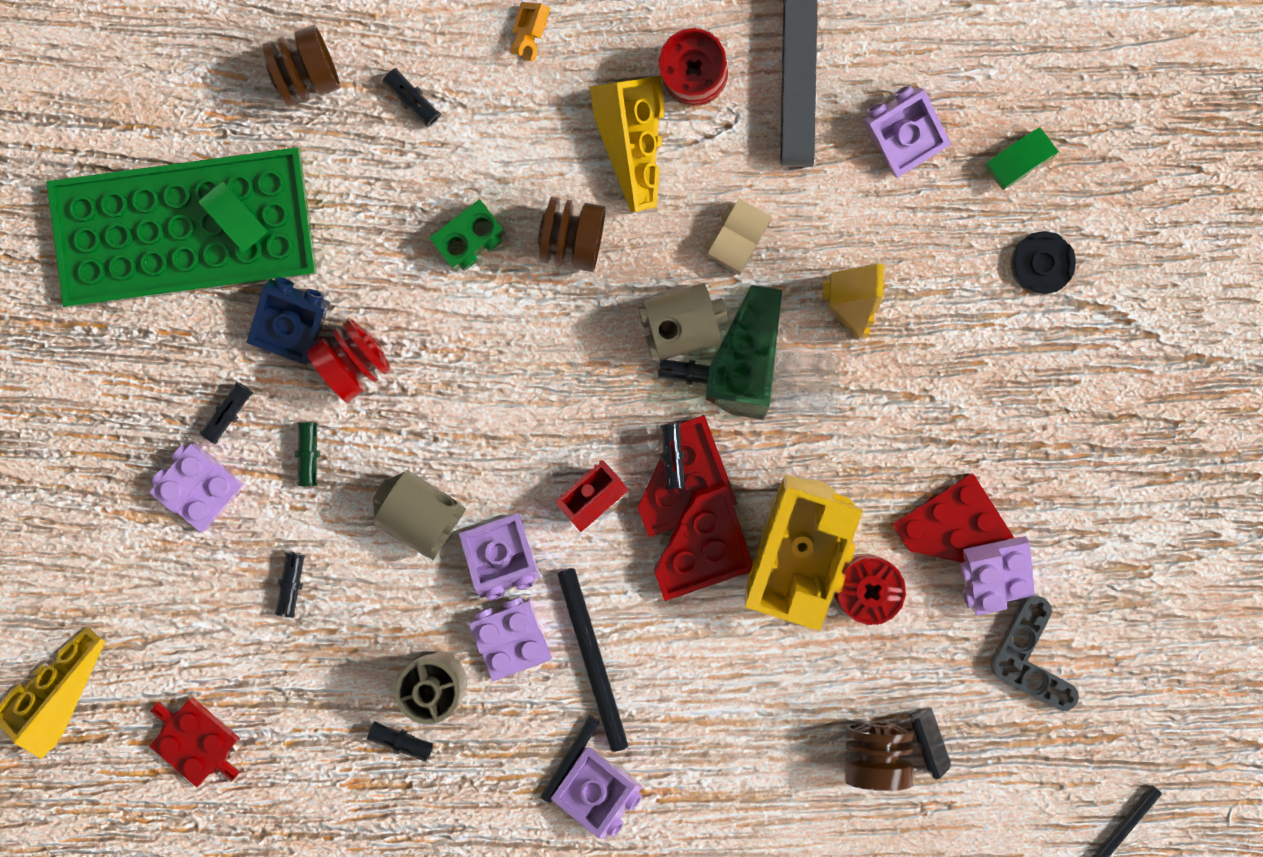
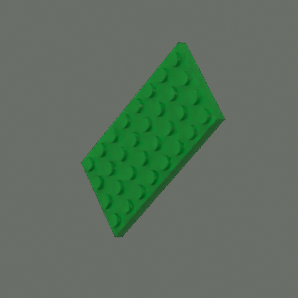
M298 147L46 181L62 304L65 308L264 282L270 279L275 280L277 277L294 278L317 274L301 150ZM221 181L227 185L268 231L244 253L197 202Z

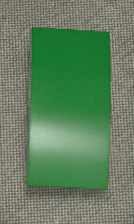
M1041 127L997 154L986 162L984 166L1000 188L1005 190L1025 178L1035 168L1054 158L1059 151Z
M223 181L197 201L243 253L268 232Z

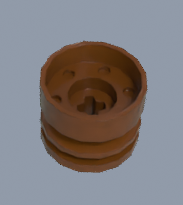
M315 24L295 31L294 36L297 46L295 48L290 46L284 36L278 38L281 53H279L272 41L263 43V51L266 58L265 64L269 77L276 91L282 96L289 108L298 104L295 90H297L304 102L309 101L310 96L307 85L312 84L320 96L341 88L328 48Z
M551 196L548 207L543 213L539 229V262L548 264L554 250L556 251L555 265L561 266L566 253L572 254L573 269L594 272L601 245L606 207L584 203L579 216L573 215V201L567 199L563 213H559L560 198Z
M869 721L846 726L847 737L854 739L846 742V749L860 754V756L845 760L846 784L852 787L876 791H898L910 789L913 786V764L899 758L914 752V747L911 744L905 743L914 740L913 729L883 721Z

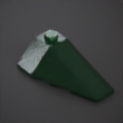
M750 286L709 367L705 399L731 415L764 420L770 407L782 296L781 289Z

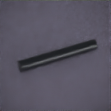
M589 715L540 796L544 801L552 803V796L571 771L598 727L600 721L597 718Z
M1152 785L1092 857H1110L1163 793Z

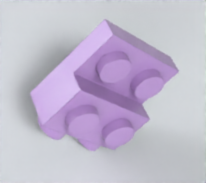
M911 85L897 90L894 93L895 99L885 105L884 102H880L871 106L866 111L868 116L862 119L874 146L880 149L892 175L896 178L952 145L925 90L916 86L912 88Z
M190 444L188 447L182 445L172 455L171 459L174 461V464L168 471L162 469L153 477L151 484L154 487L149 493L171 512L178 513L200 533H203L245 484L198 444Z
M519 513L459 533L473 585L480 598L486 597L487 600L499 599L505 595L504 590L515 586L517 590L528 589L535 585V579L541 578Z
M1026 536L963 549L964 562L960 563V570L964 582L967 581L968 589L963 590V596L967 608H972L976 616L1008 609V601L1035 596L1030 542Z
M520 596L504 602L505 608L493 613L492 608H488L473 614L475 620H472L469 626L478 650L483 655L492 682L552 659L531 599L523 601Z
M587 747L551 800L598 839H605L609 835L614 837L620 831L624 824L621 817L627 809L632 811L642 799L639 791L643 786L620 767L612 765L593 748Z

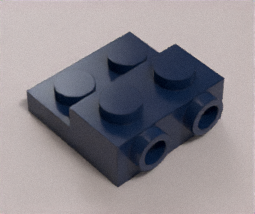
M277 277L275 280L270 279L263 286L246 343L307 365L310 360L306 355V350L316 343L317 336L322 330L330 301L324 300V294L320 291L306 289L303 292L293 288L294 283L286 278Z

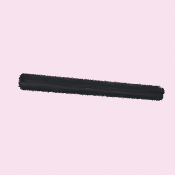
M574 568L564 569L558 572L557 576L610 750L612 752L626 749L629 744L578 576Z

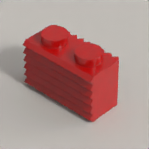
M599 460V465L594 464V469H589V473H585L584 477H580L579 482L575 481V486H570V490H565V494H560V499L556 498L555 503L574 526L582 532L627 493L628 489L604 460Z

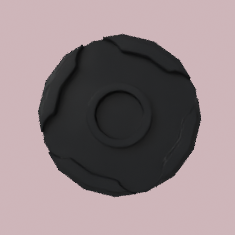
M1048 231L1032 233L1021 240L1012 253L1011 269L1013 277L1020 287L1033 294L1046 295L1058 292L1067 285L1075 273L1076 258L1074 249L1057 233Z

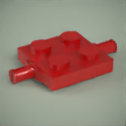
M194 697L190 698L174 714L162 705L160 701L151 709L150 713L154 714L164 725L160 734L149 747L196 788L216 770L220 771L230 782L241 772L226 760L230 750L240 737Z

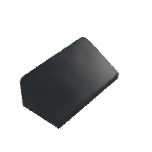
M927 707L910 713L909 718L928 773L933 779L937 780L950 769L951 762L931 707Z

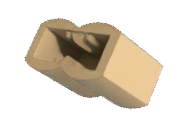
M738 199L735 205L729 203L721 217V220L725 222L719 233L714 230L705 245L706 248L710 249L707 257L740 275L767 229L772 216L741 199Z

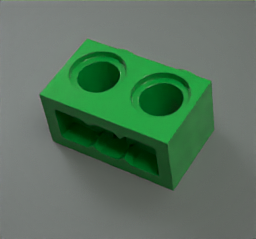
M479 199L429 238L455 271L460 268L465 271L478 261L476 256L483 250L487 249L490 252L503 242L501 237L505 234V231ZM482 220L488 221L491 225L489 233L485 236H477L474 233L475 225ZM455 240H463L465 242L464 252L458 256L451 255L449 252L450 244Z

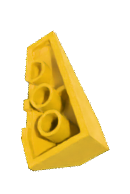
M653 76L589 86L594 119L630 212L657 207L660 169L656 165L657 148L662 147V137L658 136L659 119L664 118L665 109L661 77Z
M884 263L832 272L828 275V280H823L822 299H827V308L857 339L869 338L870 327L866 326H873L874 314L878 313L884 298Z
M86 627L58 651L56 660L47 667L40 665L34 670L35 677L24 686L20 683L16 685L0 702V728L15 744L40 759H43L56 746L59 738L64 734L105 644V641L89 627Z

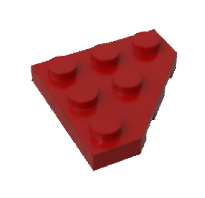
M705 415L680 424L682 452H686V459H683L686 488L666 489L664 461L659 459L638 505L648 537L676 528L690 500L697 491L726 482L733 505L738 504ZM671 441L670 445L672 456V468L673 471H675L676 468L674 457V445L673 441Z
M973 473L968 474L891 523L908 551L961 563L964 562L963 549L1014 538Z
M726 482L694 493L656 563L654 572L664 601L751 571L753 563Z

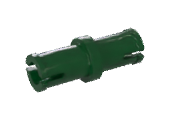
M297 422L298 450H295V457L298 458L297 486H317V458L320 457V450H317L318 422Z

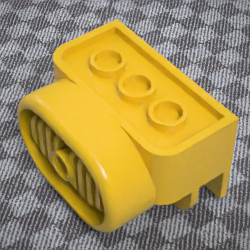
M785 473L778 493L771 503L759 539L757 554L746 584L745 607L820 631L834 592L839 593L843 586L845 574H842L845 562L850 563L856 548V544H853V539L863 514V509L856 507L850 498L838 494L831 486L814 479H802Z

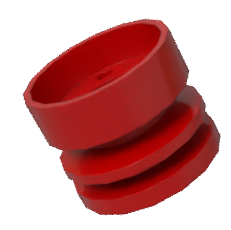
M698 28L680 30L670 36L661 49L659 56L660 74L670 96L679 103L692 107L706 105L717 99L725 89L728 79L726 53L719 39L709 31ZM693 66L695 69L700 67L701 75L698 77L695 74L690 75L689 67Z
M348 317L342 322L349 334L348 337L337 327L332 330L338 345L334 347L329 341L322 338L306 350L307 357L320 376L346 403H350L365 391L364 385L359 378L362 374L372 382L376 383L379 380L372 366H375L384 375L392 370L385 358L384 351L365 328H362L353 319Z
M869 553L855 554L850 563L845 562L842 574H845L843 586L839 593L834 592L833 594L838 607L853 620L866 625L883 624L893 619L902 609L906 597L905 581L900 571L889 561ZM866 584L877 585L874 589L876 593L874 597L868 594L864 596L867 592Z

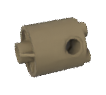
M705 283L643 299V304L637 306L643 327L650 328L651 335L645 336L652 359L658 358L659 361L720 345L721 338L718 325L728 323L723 299L711 301ZM666 320L674 322L673 328L670 331H659V326L662 322Z
M409 470L385 479L372 499L375 516L373 524L434 560L440 549L443 548L455 524L459 522L467 509L461 505L462 503Z
M439 650L428 651L417 656L398 676L395 686L396 702L401 712L410 720L424 725L439 723L448 718L465 695L467 687L466 672L460 661L449 652ZM428 684L431 685V687L424 688V685Z

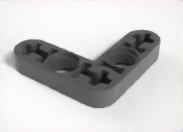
M1037 595L1024 598L990 663L991 670L995 676L1058 710L1069 711L1077 705L1079 700L1076 687L1028 661L1051 617V605L1045 598ZM1040 602L1039 608L1043 612L1041 616L1035 614L1030 622L1036 625L1035 629L1033 630L1030 626L1020 623L1022 618L1029 621L1032 616V612L1028 610L1031 604L1037 605ZM1019 629H1024L1029 634V641L1023 647H1018L1013 642V635ZM1011 658L1010 664L1021 670L1020 675L1017 676L1007 670L1004 674H1001L1003 670L999 666L1001 660L1007 662ZM1038 672L1043 678L1042 685L1037 689H1029L1026 684L1028 675ZM1050 684L1060 691H1064L1067 688L1066 693L1070 696L1067 701L1061 700L1058 703L1059 698L1048 692Z

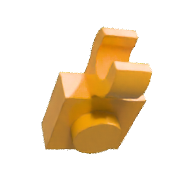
M520 3L512 33L517 35L511 46L512 55L522 56L523 49H525L523 60L534 62L537 56V47L534 40L535 38L541 39L550 11L549 7L542 3Z

